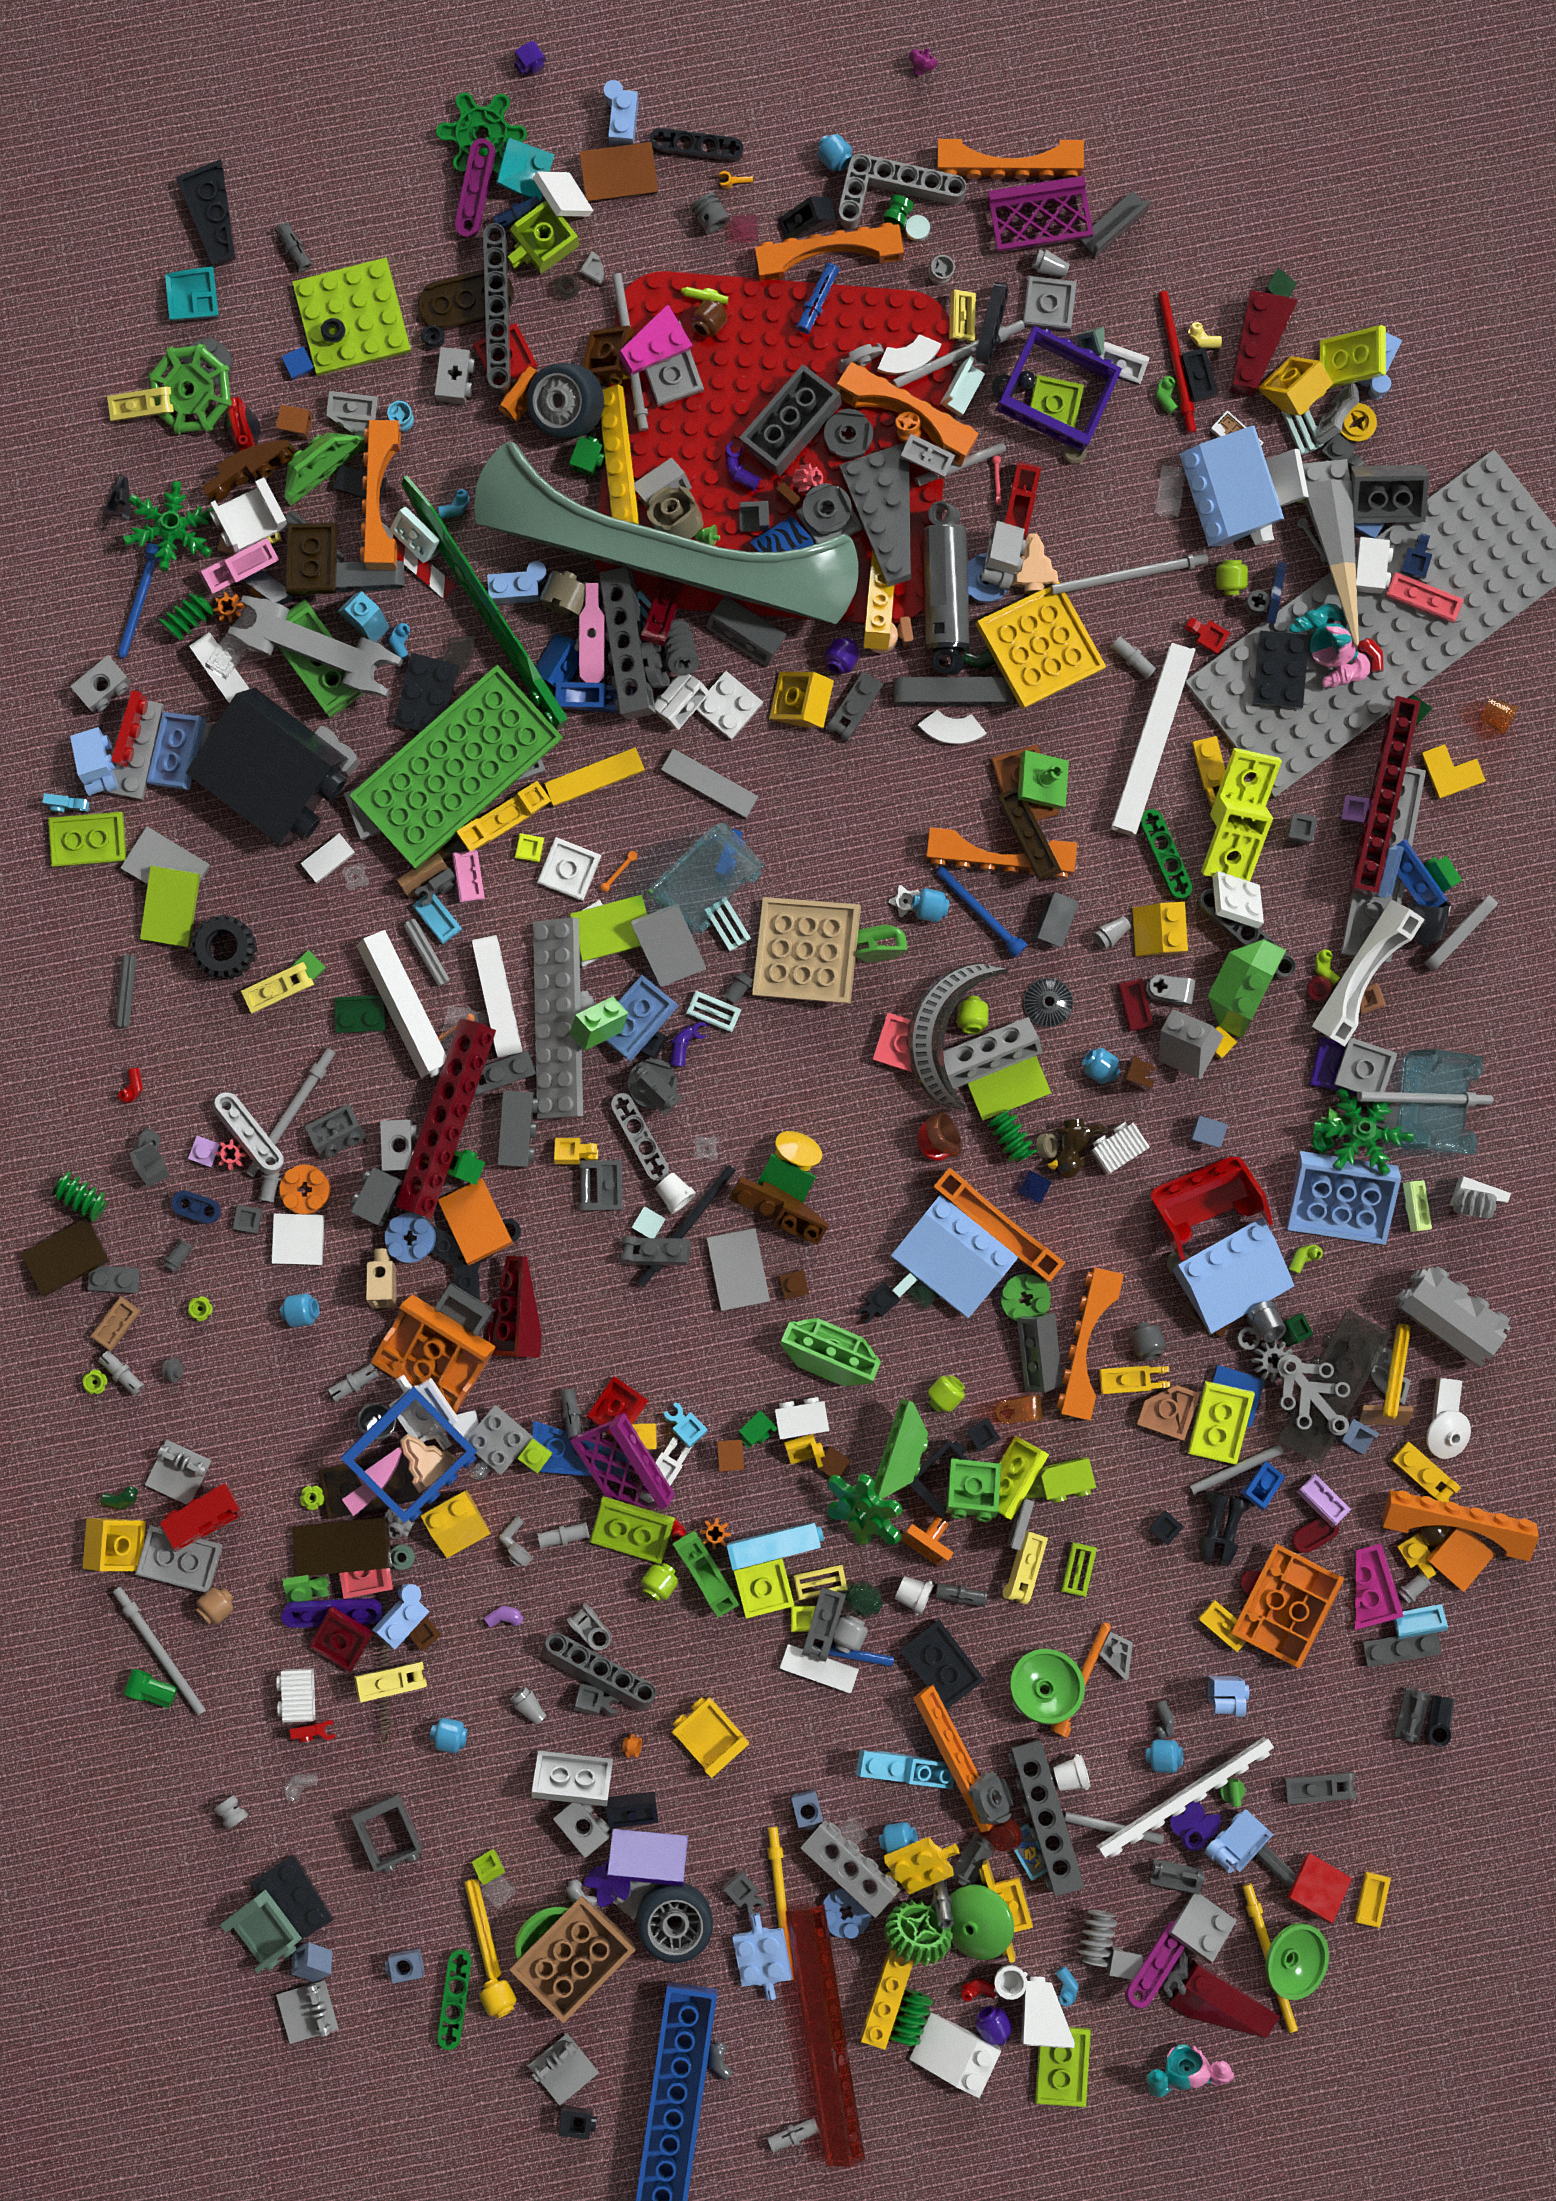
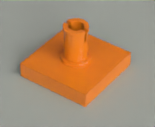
M935 1516L926 1532L911 1524L902 1532L901 1541L940 1567L949 1561L954 1552L938 1542L949 1524L944 1521L937 1529L942 1519Z

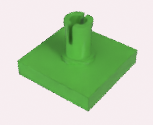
M1027 750L1023 751L1020 757L1018 799L1060 810L1065 808L1069 761Z

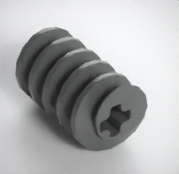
M673 621L665 646H663L670 671L678 675H688L693 673L699 666L691 628L685 621Z

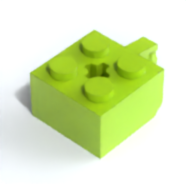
M545 200L510 228L511 237L517 244L514 246L516 250L507 256V259L514 269L524 262L527 265L532 263L538 272L543 274L579 247L578 236L563 216L555 215L547 200Z
M1081 1457L1042 1467L1025 1498L1043 1497L1052 1503L1067 1500L1066 1495L1074 1494V1496L1081 1497L1092 1494L1091 1489L1096 1488L1089 1458Z

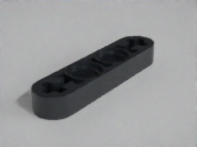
M657 128L650 135L653 151L659 154L730 163L739 161L743 156V144L735 137ZM659 136H663L664 141L668 142H663L662 145L659 146L656 140L659 139ZM671 137H675L674 148H671ZM687 138L692 144L688 149H681L678 146L679 140ZM711 141L716 147L714 151L707 153L702 149L703 143ZM719 143H723L722 154H718ZM731 145H735L736 150H739L735 151L734 155H731L728 150L731 148Z
M995 282L993 285L977 346V364H991L1007 304L1008 283Z

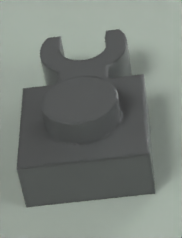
M1358 1101V1104L1365 1106V1112L1359 1113V1116L1362 1118L1369 1117L1368 1108L1373 1111L1370 1102ZM1390 1104L1387 1108L1391 1109L1392 1112L1381 1116L1385 1120L1376 1122L1378 1128L1384 1129L1389 1125V1130L1396 1127L1401 1108Z
M580 1683L573 1710L598 1716L600 1710H603L607 1716L615 1717L618 1710L610 1708L609 1704H618L620 1701L612 1696L604 1697L603 1691Z
M742 1870L722 1886L723 1890L739 1908L746 1903V1908L750 1915L756 1914L754 1909H752L756 1903L761 1904L763 1908L767 1907L764 1899L755 1895L759 1891L758 1888Z
M1185 1952L1181 1953L1164 1980V1990L1169 1998L1173 1995V1989L1177 1987L1182 1995L1186 1993V1987L1182 1982L1183 1979H1188V1957Z

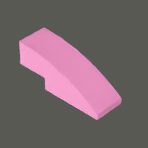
M265 538L198 571L209 594H213L273 564L279 559L268 538Z
M398 1447L365 1470V1473L382 1490L399 1464L403 1453L402 1448ZM359 1476L357 1477L362 1486L342 1499L353 1516L368 1506L377 1496Z

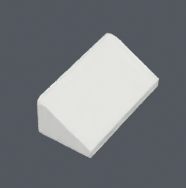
M1104 342V354L1099 355L1100 358L1110 359L1112 364L1122 368L1119 377L1141 384L1149 361L1148 356L1108 342Z
M1437 1378L1432 1421L1445 1411L1454 1410L1459 1412L1462 1381Z

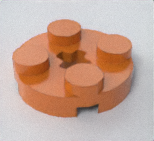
M298 1165L289 1169L280 1183V1196L284 1205L298 1214L308 1215L317 1212L327 1203L330 1197L331 1188L329 1180L321 1170L311 1165ZM307 1182V1186L312 1187V1191L308 1192L306 1197H302V1192H299L298 1188Z

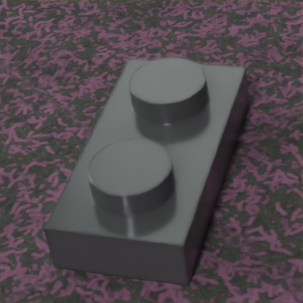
M100 1266L89 1272L88 1290L139 1293L141 1268Z

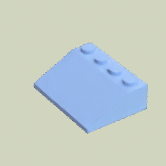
M1255 426L1204 442L1179 454L1208 546H1225L1284 519Z
M1300 1151L1294 1177L1287 1230L1386 1245L1401 1182L1399 1167L1386 1164L1391 1172L1386 1176H1381L1376 1164L1370 1167V1161L1354 1159L1353 1165L1347 1161L1342 1170L1338 1171L1332 1165L1339 1157Z
M941 1194L890 1256L967 1319L1018 1258Z
M1263 1218L1256 1220L1172 1269L1209 1334L1249 1313L1259 1303L1270 1301L1294 1287L1277 1242Z

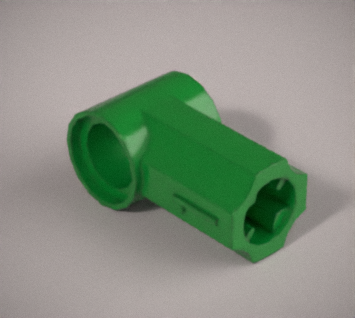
M132 1669L123 1694L136 1700H147L169 1709L174 1701L178 1687L154 1679L147 1672Z

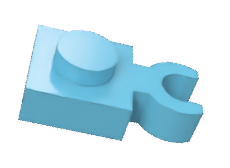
M44 793L43 804L50 807L49 811L64 813L65 809L84 812L89 810L90 802H87L86 799Z
M674 1403L673 1408L678 1414L671 1416L666 1411L664 1412V1418L667 1422L676 1424L672 1431L688 1448H691L708 1432V1429L691 1412L685 1417L682 1407L678 1403Z

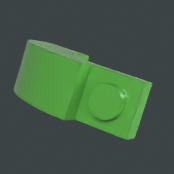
M695 1531L673 1543L676 1551L687 1565L718 1618L739 1606L726 1579Z

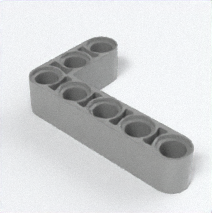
M857 154L851 158L839 206L838 221L845 229L851 230L858 226L868 186L957 205L965 197L966 182L958 175L870 155ZM862 165L866 170L864 172H857L854 168ZM880 171H887L890 175L882 178L878 173ZM910 176L913 178V181L905 183L901 178ZM933 181L937 186L935 188H928L925 183ZM958 187L961 192L953 194L949 191V188ZM857 188L861 193L859 195H851L849 190ZM847 211H851L856 216L854 218L848 219L843 214Z

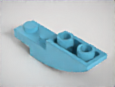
M860 1750L856 1769V1775L859 1777L953 1789L954 1778L945 1761L885 1751Z

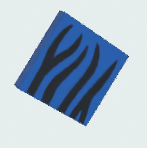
M792 516L750 542L756 552H783L814 545L811 536Z

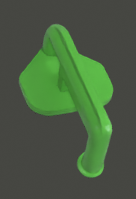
M881 925L858 930L857 946L869 944V948L857 950L855 957L865 962L875 963L896 959L908 951L906 936L897 927ZM895 937L896 946H877V941Z

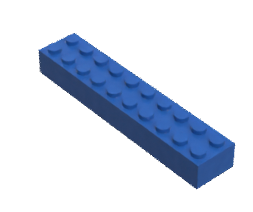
M669 1981L667 1983L636 2201H688L717 2000V1988Z

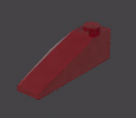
M507 1256L499 1282L501 1293L499 1300H494L493 1308L496 1311L493 1321L488 1322L486 1341L496 1346L492 1355L540 1358L542 1332L527 1256Z
M1195 1960L1188 1969V1979L1182 1980L1186 1987V1993L1182 1995L1177 1987L1168 2001L1169 2005L1189 2018L1265 2038L1268 2037L1280 2018V2015Z

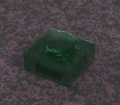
M920 1280L908 1292L925 1308H928L938 1297L934 1291Z

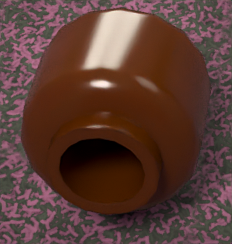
M703 301L691 316L693 330L702 337L716 336L727 322L725 307L718 301Z

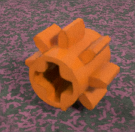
M224 592L223 598L215 599L218 607L214 608L213 611L215 614L221 613L219 616L221 622L227 619L231 624H234V619L237 617L243 618L240 614V609H244L245 605L243 603L237 604L239 601L237 594L231 598ZM226 606H233L234 609L232 611H226L224 608Z
M716 1517L713 1524L706 1520L707 1530H700V1533L706 1534L707 1537L703 1543L712 1542L713 1549L716 1548V1543L719 1542L725 1546L724 1536H731V1533L725 1532L724 1529L728 1526V1523L719 1524L718 1517ZM714 1526L719 1527V1531L723 1532V1535L718 1536L717 1540H714L713 1536L708 1534V1531H712Z

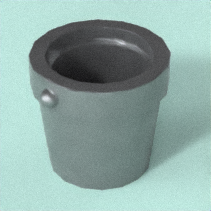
M1272 1301L1259 1303L1247 1314L1246 1319L1249 1325L1266 1342L1276 1341L1286 1332V1327L1279 1315L1278 1308Z

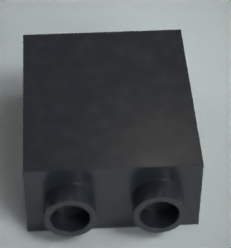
M254 687L234 695L189 766L186 774L280 845L296 837L306 841L314 833L322 819L314 811L323 798L331 802L344 788L347 778L340 774V771L348 761V758Z

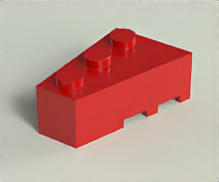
M223 1483L204 1496L188 1502L186 1507L181 1510L169 1512L163 1517L165 1520L161 1521L160 1524L173 1549L177 1552L244 1515L226 1483Z

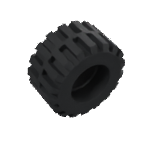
M232 916L209 917V921H202L200 923L202 926L194 931L196 933L195 938H191V943L193 944L191 953L194 955L195 963L207 974L218 979H234V976L240 977L243 975L242 972L244 970L248 971L251 968L249 966L250 963L256 959L254 953L257 952L256 939L252 935V931L243 922ZM221 934H231L237 940L235 954L226 961H218L211 954L212 942Z

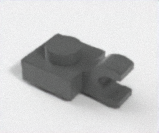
M1339 434L1335 435L1320 453L1329 461L1347 459L1350 470L1351 466H1363L1365 464L1360 457L1352 454L1356 448Z
M448 868L431 879L427 885L418 887L414 892L416 896L421 893L428 895L427 899L422 902L423 907L432 903L434 893L436 895L439 892L443 894L449 891L456 881L455 875Z

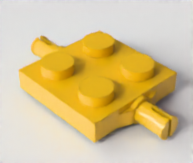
M928 1836L884 1855L885 1864L891 1870L884 1875H888L901 1883L906 1891L912 1894L954 1876L953 1868L947 1861V1858L959 1854V1848L954 1843L942 1849L935 1845Z

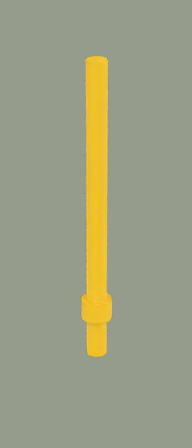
M769 1827L770 1847L767 1850L768 1859H771L778 1926L784 1930L793 1976L791 1980H794L781 1862L783 1848L779 1844L778 1827Z
M1252 1883L1244 1884L1242 1888L1248 1904L1246 1909L1249 1917H1252L1266 1961L1271 1943L1261 1915L1263 1909L1261 1903L1257 1902ZM1276 1994L1288 2033L1296 2032L1298 2028L1289 2000Z

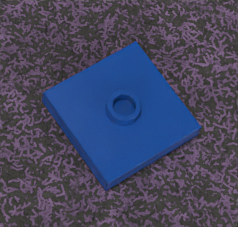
M1217 1365L1212 1383L1255 1393L1247 1427H1252L1265 1379Z

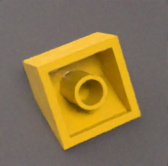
M1290 356L1258 389L1284 413L1300 416L1306 413L1317 399L1324 396L1326 390L1333 383L1321 361Z
M779 672L769 719L806 728H823L834 680L815 672Z
M1185 902L1158 903L1132 908L1135 957L1184 955L1188 951Z
M468 1490L421 1515L432 1538L446 1558L491 1534Z
M87 1518L83 1569L95 1571H136L144 1547L146 1521Z

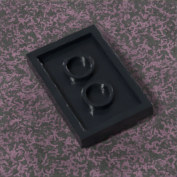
M1260 630L1253 705L1302 710L1309 635Z
M411 652L394 725L423 731L449 708L460 665Z
M939 1619L899 1649L927 1687L934 1685L946 1710L985 1681Z
M295 1854L250 1882L257 1895L266 1889L301 1936V1940L334 1920V1917Z

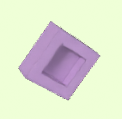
M196 1136L188 1159L213 1168L217 1158L215 1152H219L221 1145Z

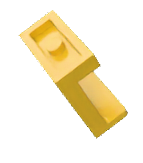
M709 1696L705 1700L702 1697L699 1698L691 1706L693 1711L688 1716L684 1714L679 1716L672 1723L674 1728L671 1733L684 1744L705 1768V1772L712 1778L749 1745V1740Z

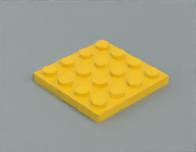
M1051 586L975 623L1022 710L1106 668L1067 594L1064 592L1053 595Z

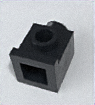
M563 2104L559 2136L589 2140L590 2132H595L597 2116H592L593 2109L571 2107ZM576 2117L583 2118L584 2122L576 2124L574 2119Z

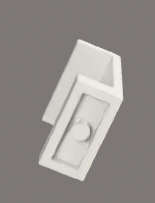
M265 478L255 481L256 489L220 506L217 505L216 501L211 502L213 511L210 512V515L216 526L221 524L224 530L221 536L226 546H232L235 553L287 528V521Z

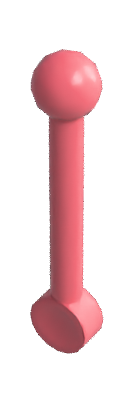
M995 455L991 461L994 464L996 506L1001 505L999 474L1001 458Z

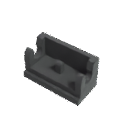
M1057 892L1048 893L1031 939L1054 948L1055 946L1062 948L1079 901Z

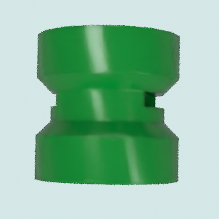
M893 194L889 201L890 207L885 210L882 218L886 223L899 224L901 229L905 227L907 223L906 217L912 212L914 203L904 196Z

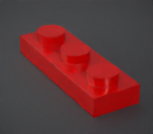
M131 690L111 759L114 764L127 768L128 762H131L133 759V744L135 738L137 739L141 732L140 720L142 715L146 714L148 708L147 697L138 691Z

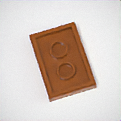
M652 142L579 151L585 196L588 202L658 192Z
M1038 744L990 759L1001 794L1018 787L1021 753L1027 750L1041 754ZM1028 802L1037 822L1059 815V811L1056 808Z

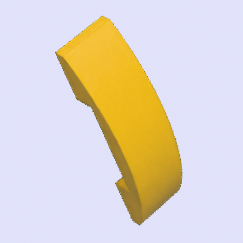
M536 781L486 815L473 820L457 830L456 833L468 851L472 852L514 828L550 803L551 800L539 782Z

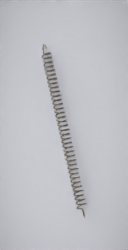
M388 1590V1592L379 1593V1594H382V1595H388L387 1597H380V1599L389 1600V1601H385V1602H380L381 1604H385V1605H389V1606H390V1604H387V1602H390L391 1600H390V1599H385V1598L390 1597V1595H389V1594H384V1593H389L390 1590ZM384 1606V1607H382L383 1609H387L388 1611L390 1610V1609L386 1608V1607H389V1606ZM387 1644L379 1646L390 1649V1647H387ZM389 1649L379 1650L380 1652H387V1653H388V1654L379 1655V1656H381V1657H388L387 1659H381V1660H379V1661H383V1662H388V1663H386V1664H380L379 1666L389 1667V1666H386V1665H387V1664H390V1662H389V1661H385V1660L390 1659V1657H389V1656H384V1655H389V1654H390V1652L385 1651V1650H389ZM388 1696V1697H383V1698H379L380 1700H387V1702H382V1703H379V1704L388 1705V1706H386V1707H380V1708H379V1709L388 1710V1711H385V1712H379V1714L388 1715V1716H384V1717H379V1719H386V1720L390 1721L388 1718H386V1717H389V1716H390L389 1714H387V1712H389L390 1710H389V1709H386V1708L389 1707L390 1705H389V1704H384V1703L390 1702V1700L385 1699V1698H389L390 1696ZM388 1721L379 1722L380 1724H387V1726H381L378 1728L388 1729L386 1731H380L379 1733L388 1734L386 1732L390 1729L385 1728L389 1726L388 1723H385Z

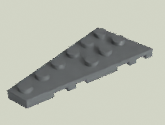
M905 443L839 465L887 587L911 579L909 461L899 459Z

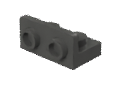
M349 1103L305 1126L315 1150L323 1160L337 1155L338 1152L358 1144L367 1137Z

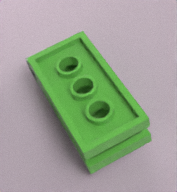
M305 599L290 609L286 618L287 621L333 638ZM280 648L330 718L364 695L341 684L345 673L323 664L315 666L316 661ZM339 677L336 685H329L332 678Z

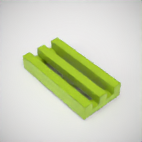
M1072 1542L1062 1583V1592L1086 1597L1097 1551L1096 1547ZM1076 1549H1080L1072 1588H1068ZM1090 1551L1082 1590H1077L1085 1552Z

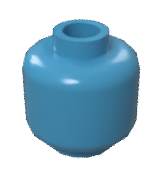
M826 135L818 142L817 158L830 171H843L849 166L853 157V149L840 135Z
M928 888L922 889L919 895L914 894L911 903V909L915 910L917 919L937 923L941 918H945L949 908V899H946L944 892Z
M1104 1048L1091 1049L1083 1059L1082 1065L1084 1066L1083 1071L1085 1075L1101 1085L1109 1081L1113 1082L1120 1073L1118 1068L1119 1059Z
M307 1293L291 1295L285 1299L283 1306H281L280 1315L290 1327L309 1326L319 1316V1304L315 1298H312Z
M442 1718L437 1726L432 1725L430 1740L434 1741V1748L436 1750L455 1754L459 1752L460 1748H465L468 1729L464 1728L462 1721Z
M1156 1739L1152 1742L1151 1748H1146V1763H1151V1768L1154 1772L1175 1773L1179 1767L1183 1766V1747H1179L1175 1740Z
M907 1822L887 1824L884 1827L883 1834L879 1835L880 1847L882 1850L885 1849L887 1854L918 1841L915 1827H911Z

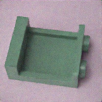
M266 1889L220 1924L225 1933L234 1928L259 1961V1965L254 1969L256 1973L264 1968L267 1971L272 1969L280 1962L277 1959L280 1956H283L284 1959L297 1950L294 1945L302 1939Z

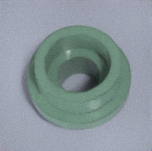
M398 1545L392 1549L391 1562L392 1566L396 1569L405 1570L414 1563L415 1554L411 1547ZM399 1553L406 1555L405 1562L398 1560L397 1556Z

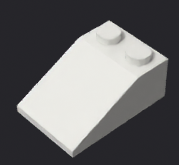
M930 2012L927 2024L923 2027L924 2033L919 2036L921 2043L914 2046L909 2059L955 2087L980 2098L1001 2053L1000 2047L997 2044L990 2045L981 2036Z

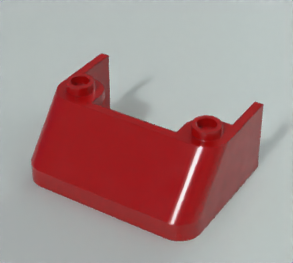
M1240 1157L1225 1158L1160 1185L1151 1192L1154 1208L1167 1239L1181 1262L1186 1261L1182 1244L1188 1242L1192 1237L1190 1227L1229 1210L1235 1209L1239 1215L1247 1217L1260 1212L1269 1226L1273 1225L1266 1194Z

